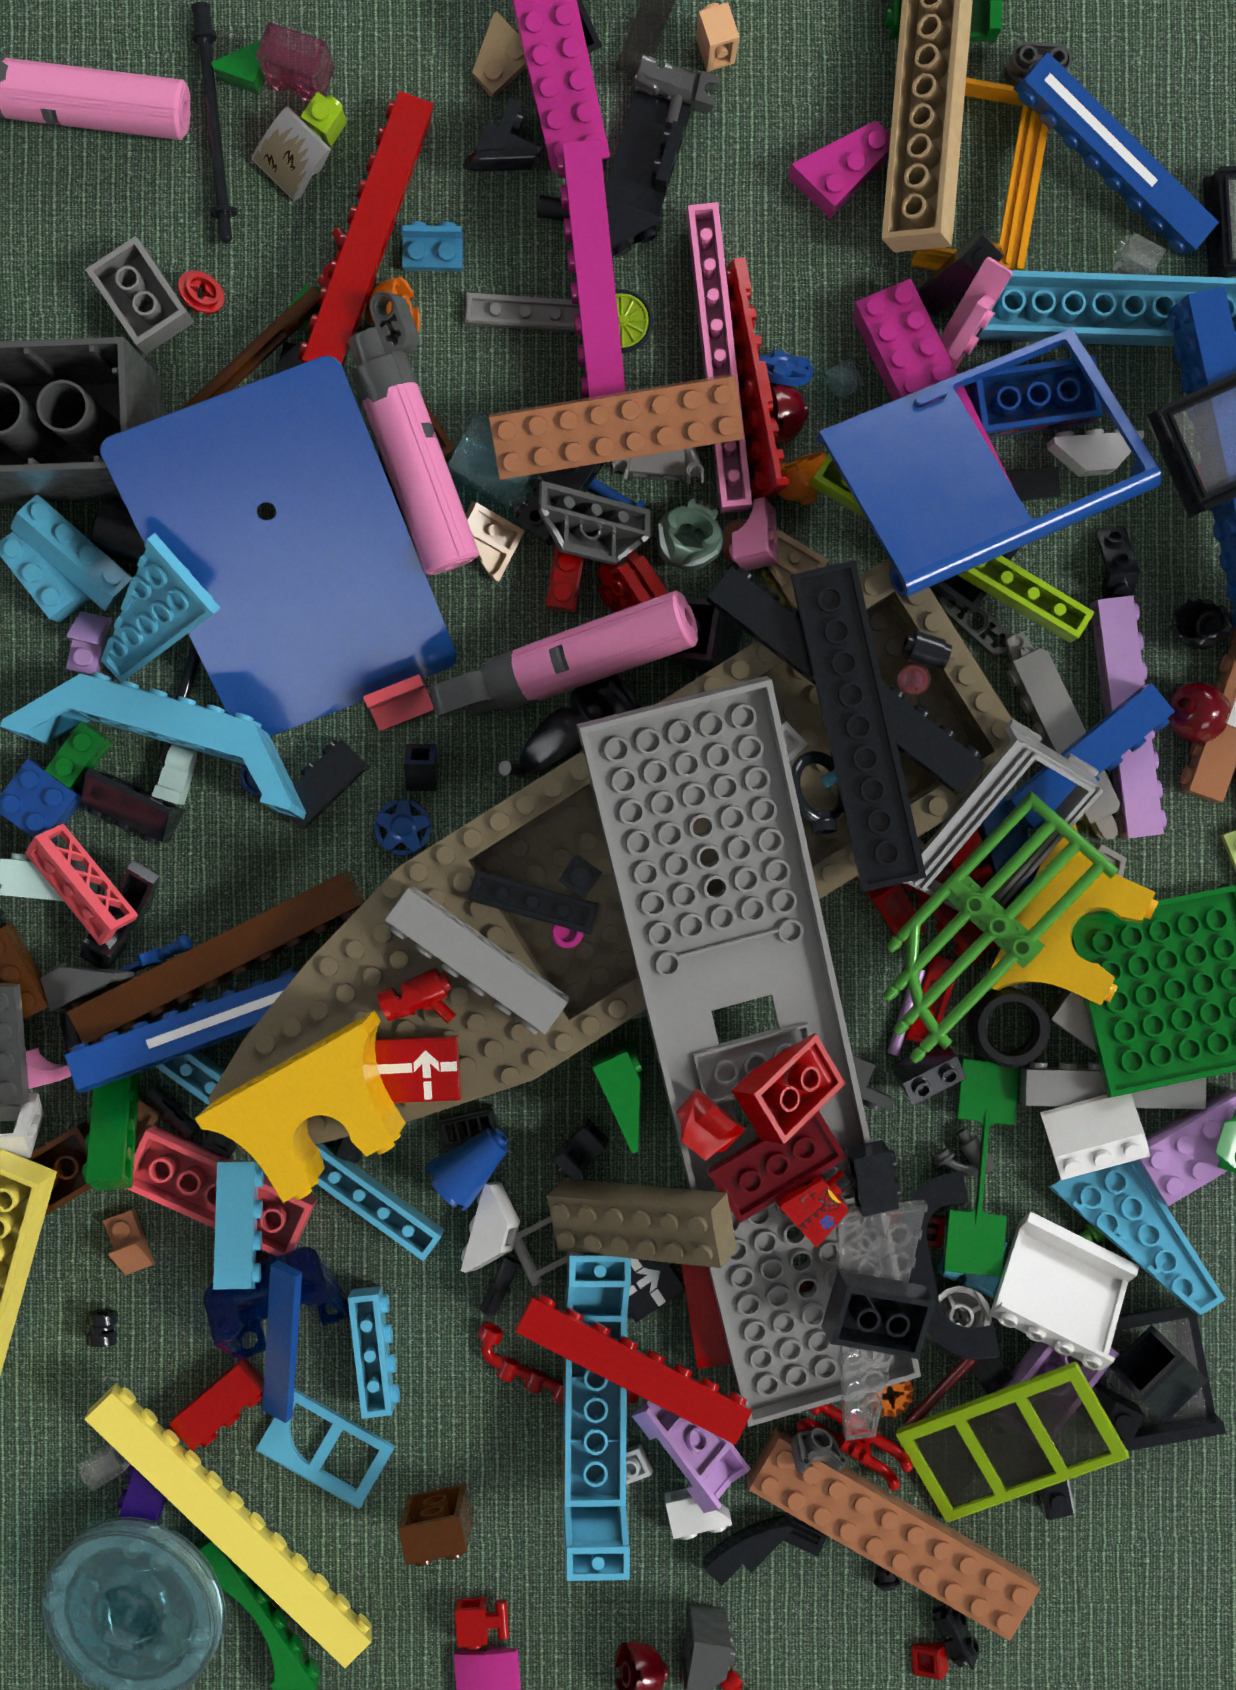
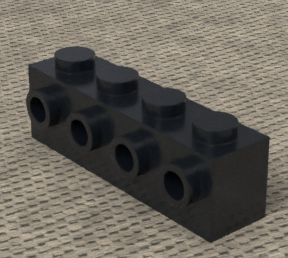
M605 462L551 471L545 477L542 475L534 485L533 491L535 493L529 502H523L517 511L516 516L518 519L516 522L518 525L551 546L554 540L538 512L539 483L545 481L586 492Z

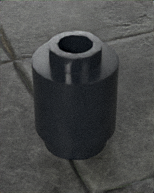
M915 630L912 635L908 634L902 646V653H905L906 661L934 670L937 667L944 669L952 652V645L946 643L945 639Z

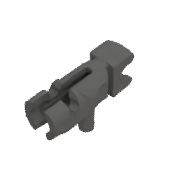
M642 54L636 67L633 85L652 95L660 94L667 96V101H670L665 121L666 126L672 127L673 121L678 122L682 102L690 104L689 107L703 113H710L713 110L716 100L708 96L705 91H715L717 85L721 82L719 76L705 71H701L698 74L672 65L669 62H665L659 70L656 65V58Z

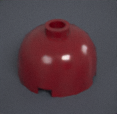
M770 383L773 397V410L770 412V418H775L779 428L775 444L786 443L798 436L803 428L804 422L808 419V406L804 403L802 396L796 388Z
M1190 682L1179 687L1171 695L1168 703L1175 712L1168 717L1170 721L1168 724L1183 740L1206 743L1218 737L1227 726L1225 721L1228 713L1230 714L1231 712L1229 700L1215 686L1204 682Z
M630 1641L620 1644L615 1659V1668L621 1666V1678H615L617 1690H662L664 1682L668 1679V1668L656 1648L641 1641Z

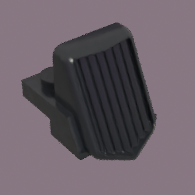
M510 97L499 126L487 121L475 152L465 158L463 163L464 169L475 172L532 170L538 166L543 149L518 137L524 114L520 113L522 102Z

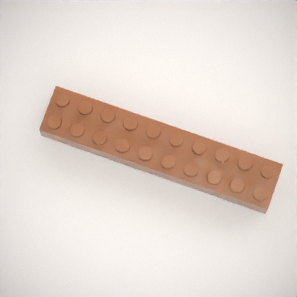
M775 1427L746 1477L749 1491L1011 1641L1040 1591V1587L1032 1574L845 1466L841 1471H836L828 1463L816 1461L811 1462L805 1472L797 1471L791 1447V1438L793 1436Z

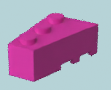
M875 120L792 163L788 178L831 218L889 158L891 134Z

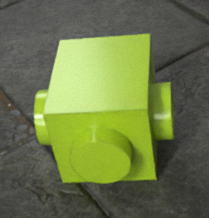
M319 92L315 94L300 116L301 120L329 147H332L347 124L342 109L343 105L331 95L325 97Z

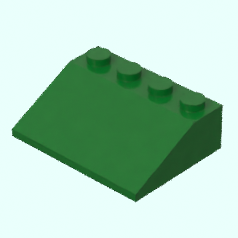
M624 1038L592 1053V1068L632 1154L638 1152L639 1072L643 1069L640 1056L634 1044L628 1045Z

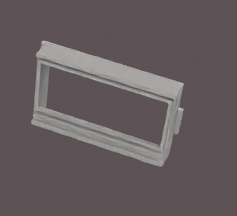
M1011 719L1004 729L1012 742L921 850L927 878L905 882L904 884L908 883L932 896L942 885V883L934 879L1035 760L1077 784L1055 810L1071 827L1076 824L1103 793L1102 787L1095 778L1099 771L1071 753L1064 757L1040 743L1043 739L1041 735ZM1055 829L991 897L1003 907L1062 840L1063 836ZM947 898L942 902L960 912Z

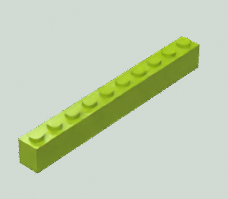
M828 453L811 481L810 486L866 519ZM1003 556L958 574V576L1069 643L1080 638L1095 613Z

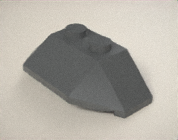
M545 481L539 483L538 512L560 552L615 565L650 538L651 510Z

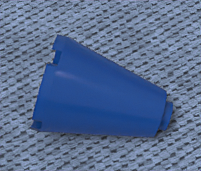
M487 1128L429 1161L425 1165L426 1176L431 1172L434 1177L431 1185L438 1194L453 1207H456L458 1204L462 1205L461 1210L464 1211L472 1205L507 1153L508 1139L501 1130Z

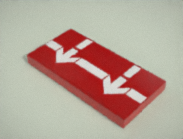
M458 1035L378 1038L375 1040L378 1070L383 1084L394 1103L461 1100Z

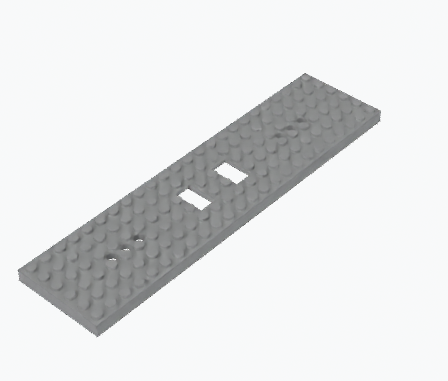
M764 676L576 724L689 1189L720 1192L707 1169L756 1140L759 1136L753 1126L746 1127L745 1131L725 1152H718L705 1161L680 1141L682 1133L681 1122L676 1111L697 1088L736 1119L732 1102L736 1098L731 1090L753 1069L813 1033L818 1035L846 1083L819 1109V1112L846 1157L847 1147L871 1142L772 679ZM699 818H707L709 820V828L703 834H697L693 831V824ZM708 848L714 849L716 851V859L713 863H701V853ZM711 880H722L723 888L720 893L712 895L707 892V885ZM771 995L778 1028L719 1044L711 1011ZM848 1158L821 1175L827 1181L841 1169L851 1181ZM852 1185L840 1194L849 1208L848 1213L817 1248L802 1232L795 1238L786 1236L787 1231L796 1225L781 1210L777 1202H774L741 1223L738 1222L730 1209L737 1250L722 1268L708 1267L738 1394L747 1399L746 1405L752 1410L747 1421L748 1427L921 1377L918 1359L830 1344L821 1327L837 1270L901 1281L886 1212L863 1217L855 1206ZM804 1253L808 1255L804 1264H793V1259L798 1254ZM803 1282H814L813 1288L810 1291H799V1287Z

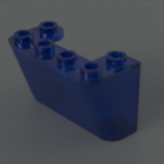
M300 1247L261 1263L260 1282H255V1289L213 1290V1283L209 1285L204 1293V1305L214 1346L240 1361L266 1351V1338L261 1321L268 1318L270 1266L277 1260L302 1272L300 1305L317 1306L324 1327L350 1317L348 1299L317 1252L311 1247ZM327 1303L338 1312L333 1315L328 1314L326 1311ZM249 1332H255L257 1335L255 1346L249 1349L244 1348L242 1343L243 1337Z

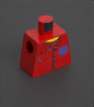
M840 1169L827 1181L820 1174L776 1202L781 1210L817 1248L848 1213L849 1208L840 1194L853 1183Z

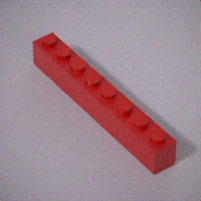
M540 1293L538 1298L531 1294L514 1328L516 1333L734 1445L737 1444L752 1413V1410L746 1405V1398L733 1391L728 1396L719 1391L720 1385L712 1380L703 1377L701 1382L691 1377L693 1371L678 1363H676L675 1367L664 1363L665 1357L651 1349H649L648 1353L637 1349L638 1343L623 1335L619 1340L609 1334L611 1329L595 1321L592 1326L582 1321L584 1315L569 1307H567L566 1311L555 1307L556 1301Z

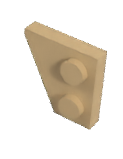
M497 11L492 16L472 71L473 78L493 99L526 69L519 34Z
M472 501L465 515L479 551L477 558L490 578L499 582L525 530L479 503Z
M777 529L778 564L767 567L792 607L798 610L791 575L823 568L827 564L828 559Z

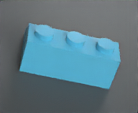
M14 531L0 541L1 558L49 619L61 623L91 600Z

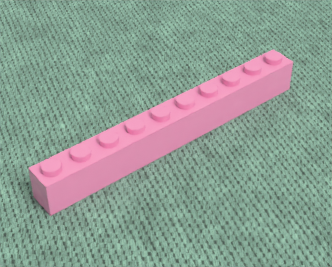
M718 202L688 205L686 220L704 378L728 374L736 376L743 425ZM745 435L744 439L712 444L720 514L749 511L752 506Z

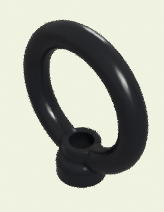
M820 751L805 752L798 756L791 765L801 816L811 822L812 834L824 835L838 831L837 822L844 816L838 784L836 783L838 798L835 807L832 810L821 811L814 810L806 802L800 785L801 774L806 766L819 764L831 772L834 770L832 758Z

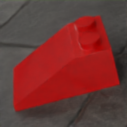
M813 1033L753 1069L731 1091L760 1139L784 1145L846 1083L818 1035Z

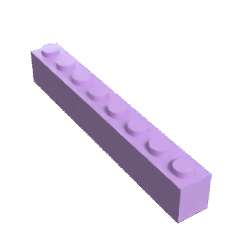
M1133 595L1100 599L1090 603V609L1095 612L1091 619L1104 717L1144 686V680L1147 679V666L1145 662H1142L1141 658L1144 641L1142 633L1138 632L1137 627L1140 610L1138 604L1134 603ZM1153 730L1144 737L1147 741L1140 748L1133 752L1130 749L1121 756L1123 761L1111 770L1113 789L1120 802L1117 811L1120 839L1164 834L1167 819L1165 811L1161 810L1160 804L1163 788L1160 780H1157L1156 768L1159 766V757L1157 752L1153 750L1152 739L1155 737Z

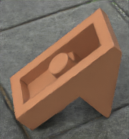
M135 1208L103 1220L113 1246L108 1255L125 1275L155 1264Z

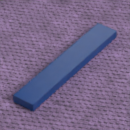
M277 1260L270 1266L262 1410L287 1423L293 1417L302 1272Z

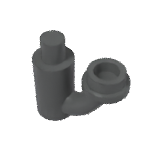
M963 1128L956 1134L962 1142L959 1147L968 1159L969 1164L952 1159L955 1154L946 1147L932 1156L934 1165L936 1167L943 1165L954 1172L963 1171L964 1176H977L979 1172L981 1141L977 1135L971 1136L968 1129ZM988 1152L985 1175L996 1168V1164Z

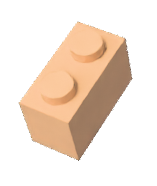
M728 2L720 5L719 3H712L705 6L702 11H699L696 41L706 72L734 64L736 60L739 34Z

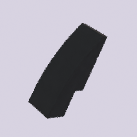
M787 1514L771 1517L733 1533L703 1557L704 1570L721 1586L742 1565L752 1573L793 1531L791 1518Z

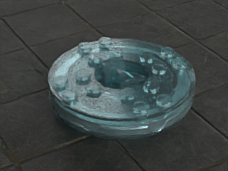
M112 1518L87 1528L56 1559L48 1573L43 1589L42 1611L44 1624L53 1648L65 1666L87 1687L94 1690H186L198 1679L215 1655L225 1630L226 1607L224 1595L217 1575L208 1560L192 1542L173 1529L169 1531L168 1526L165 1528L163 1524L157 1526V1522L144 1518Z

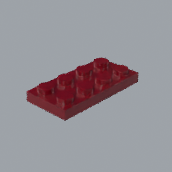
M818 1110L784 1145L761 1140L759 1137L714 1164L707 1171L718 1190L727 1193L730 1209L738 1222L741 1223L847 1159Z

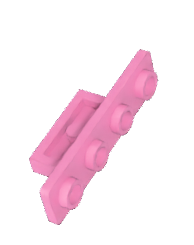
M987 257L982 263L940 336L955 370L965 354H970L977 345L980 338L976 337L981 328L985 329L995 314L991 310L1013 275L1010 269L991 257Z

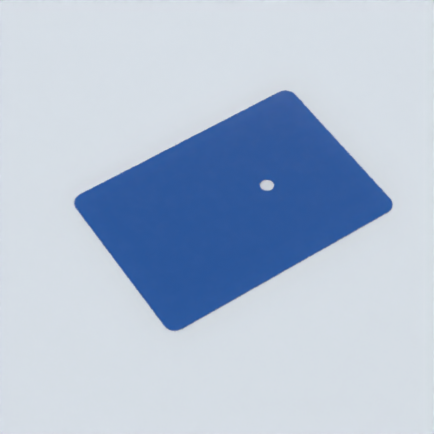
M322 356L111 435L102 442L101 456L144 544L152 534L156 533L220 606L217 612L188 634L227 714L235 717L237 712L254 718L253 721L262 724L261 729L270 736L360 703L364 701L363 696L418 674L425 678L449 669L456 662V650L343 367L336 358ZM268 502L274 505L276 514L272 519L263 520L258 516L257 508L261 503Z

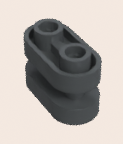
M1022 42L1014 48L1005 65V79L1012 86H1016L1035 62L1047 52L1068 71L1072 63L1071 52L1062 44Z

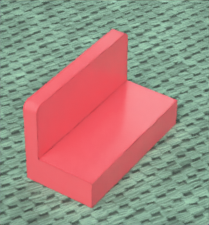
M419 674L363 696L366 706L371 710L377 728L380 731L434 710L423 678Z

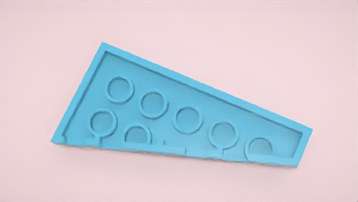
M156 533L146 540L144 546L146 550L138 561L137 566L139 568L136 575L131 579L120 608L122 610L121 615L115 621L114 633L108 639L101 658L103 664L120 682L132 676L220 609V606L213 600L212 596L199 584Z
M1138 1160L1064 1180L1059 1179L1048 1186L1196 1315H1203L1226 1300Z

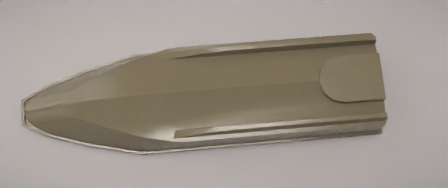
M887 558L859 576L883 684L888 688L890 685H893L902 691L906 696L904 701L913 708L915 705H919L931 715L929 718L931 722L938 727L943 724L956 734L954 739L962 746L969 744L981 753L979 759L985 763L963 794L955 795L898 750L917 837L948 819L1012 742L1004 729L1012 718L931 589L926 588L906 598H901L891 583L890 572L893 564ZM915 630L945 639L946 643L952 645L951 656L944 669L937 667L934 670L906 661L905 653H902V646L908 634L912 635ZM758 641L659 702L662 703L767 676L772 679L781 725L787 721L808 743L790 761V767L793 761L805 752L820 751L831 756L815 685ZM917 666L926 673L927 685L922 692L908 694L900 687V674L907 667ZM583 751L400 865L307 961L248 1033L208 1098L209 1103L375 1010L381 1020L376 1033V1039L458 1035L461 1100L394 1103L404 1121L409 1122L532 1081L644 1011L643 997ZM810 764L804 768L801 774L800 785L802 794L806 802L814 810H832L837 803V786L834 784L824 788L820 777L829 773V771L819 764ZM845 815L837 822L838 831L824 835L812 834L811 822L801 816L819 899L858 875ZM699 818L693 824V831L697 834H703L709 828V820L707 818ZM711 848L705 849L700 855V862L703 864L713 863L716 859V851ZM578 854L603 872L584 898V900L600 904L591 935L583 933L580 943L572 948H562L554 942L551 934L553 924L468 900L476 869L580 899L583 898L558 881L574 856ZM720 879L711 880L707 885V892L712 895L720 893L723 888V881ZM414 886L569 997L567 1005L546 1034H543L541 1031L537 1034L532 1033L521 1024L522 1018L514 1012L510 1016L494 1005L497 1001L488 993L484 997L479 995L468 986L470 981L461 974L457 978L441 967L444 962L439 958L432 956L430 959L415 949L418 943L409 937L403 940L388 929L391 924L385 919L407 888ZM434 968H437L440 973L446 972L452 989L447 991L448 997L442 1001L456 1014L448 1024L434 1010L425 1011L422 1008L414 1011L416 1015L397 1018L388 1022L378 1002L377 993L394 987L397 993L402 995L400 989L402 982ZM318 1115L308 1118V1133L315 1145L349 1136L346 1128L332 1117ZM235 1142L241 1153L247 1152L244 1148H242L239 1144Z

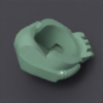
M692 498L687 507H675L666 512L656 526L657 547L661 559L681 570L693 572L718 558L723 544L721 528L718 522L715 521L718 510L713 508L712 505Z

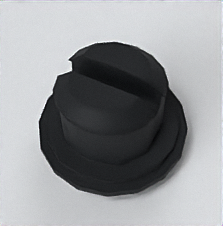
M881 1566L877 1568L878 1577L874 1579L873 1583L879 1589L891 1591L900 1585V1580L895 1574Z

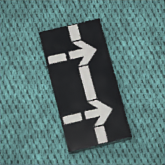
M631 1258V1287L628 1312L635 1323H637L685 1290L683 1283L668 1262Z

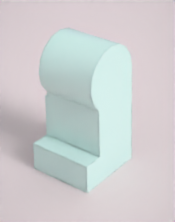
M171 745L152 796L175 804L185 805L197 761V752L177 745Z

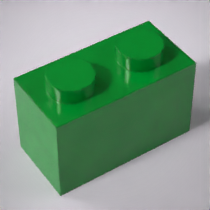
M80 721L45 771L68 788L80 790L84 784L88 768L95 769L114 740L93 725Z

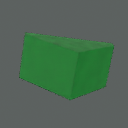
M265 37L211 62L219 81L260 95L274 55Z

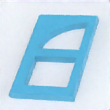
M294 1388L293 1410L297 1403L332 1423L311 1462L306 1460L294 1445L291 1435V1419L284 1423L274 1417L260 1443L256 1445L255 1451L353 1507L360 1509L393 1452L395 1445ZM343 1430L379 1450L357 1489L321 1469Z

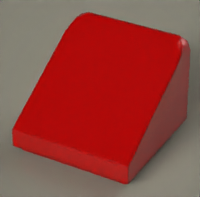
M944 1642L913 1643L911 1645L913 1675L942 1680L949 1669L948 1651Z

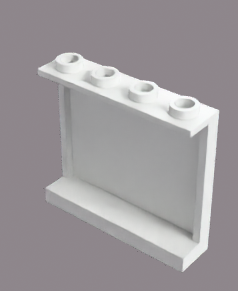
M1030 1211L1018 1222L989 1315L998 1319L999 1323L1006 1327L1016 1328L1026 1333L1027 1337L1031 1340L1044 1342L1052 1346L1057 1353L1071 1356L1081 1361L1089 1369L1101 1371L1114 1363L1115 1358L1109 1355L1128 1282L1137 1276L1139 1265Z

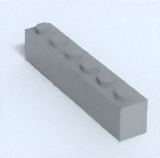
M1032 1061L1029 1063V1066L1020 1067L1019 1102L1026 1106H1065L1107 1094L1099 1062H1089L1088 1067H1077L1075 1062H1059V1067H1047V1062ZM1207 1077L1131 1094L1136 1108L1206 1109Z

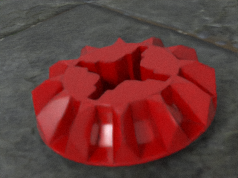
M188 271L180 277L176 285L179 289L177 297L184 299V307L191 306L194 308L195 314L203 312L206 316L213 312L218 313L224 304L225 296L220 284L213 277L200 271ZM201 288L203 299L197 297L198 293L196 291Z

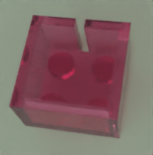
M271 22L267 23L256 58L268 84L279 91H285V89L294 91L299 97L311 101L317 92L325 96L335 69L327 43Z

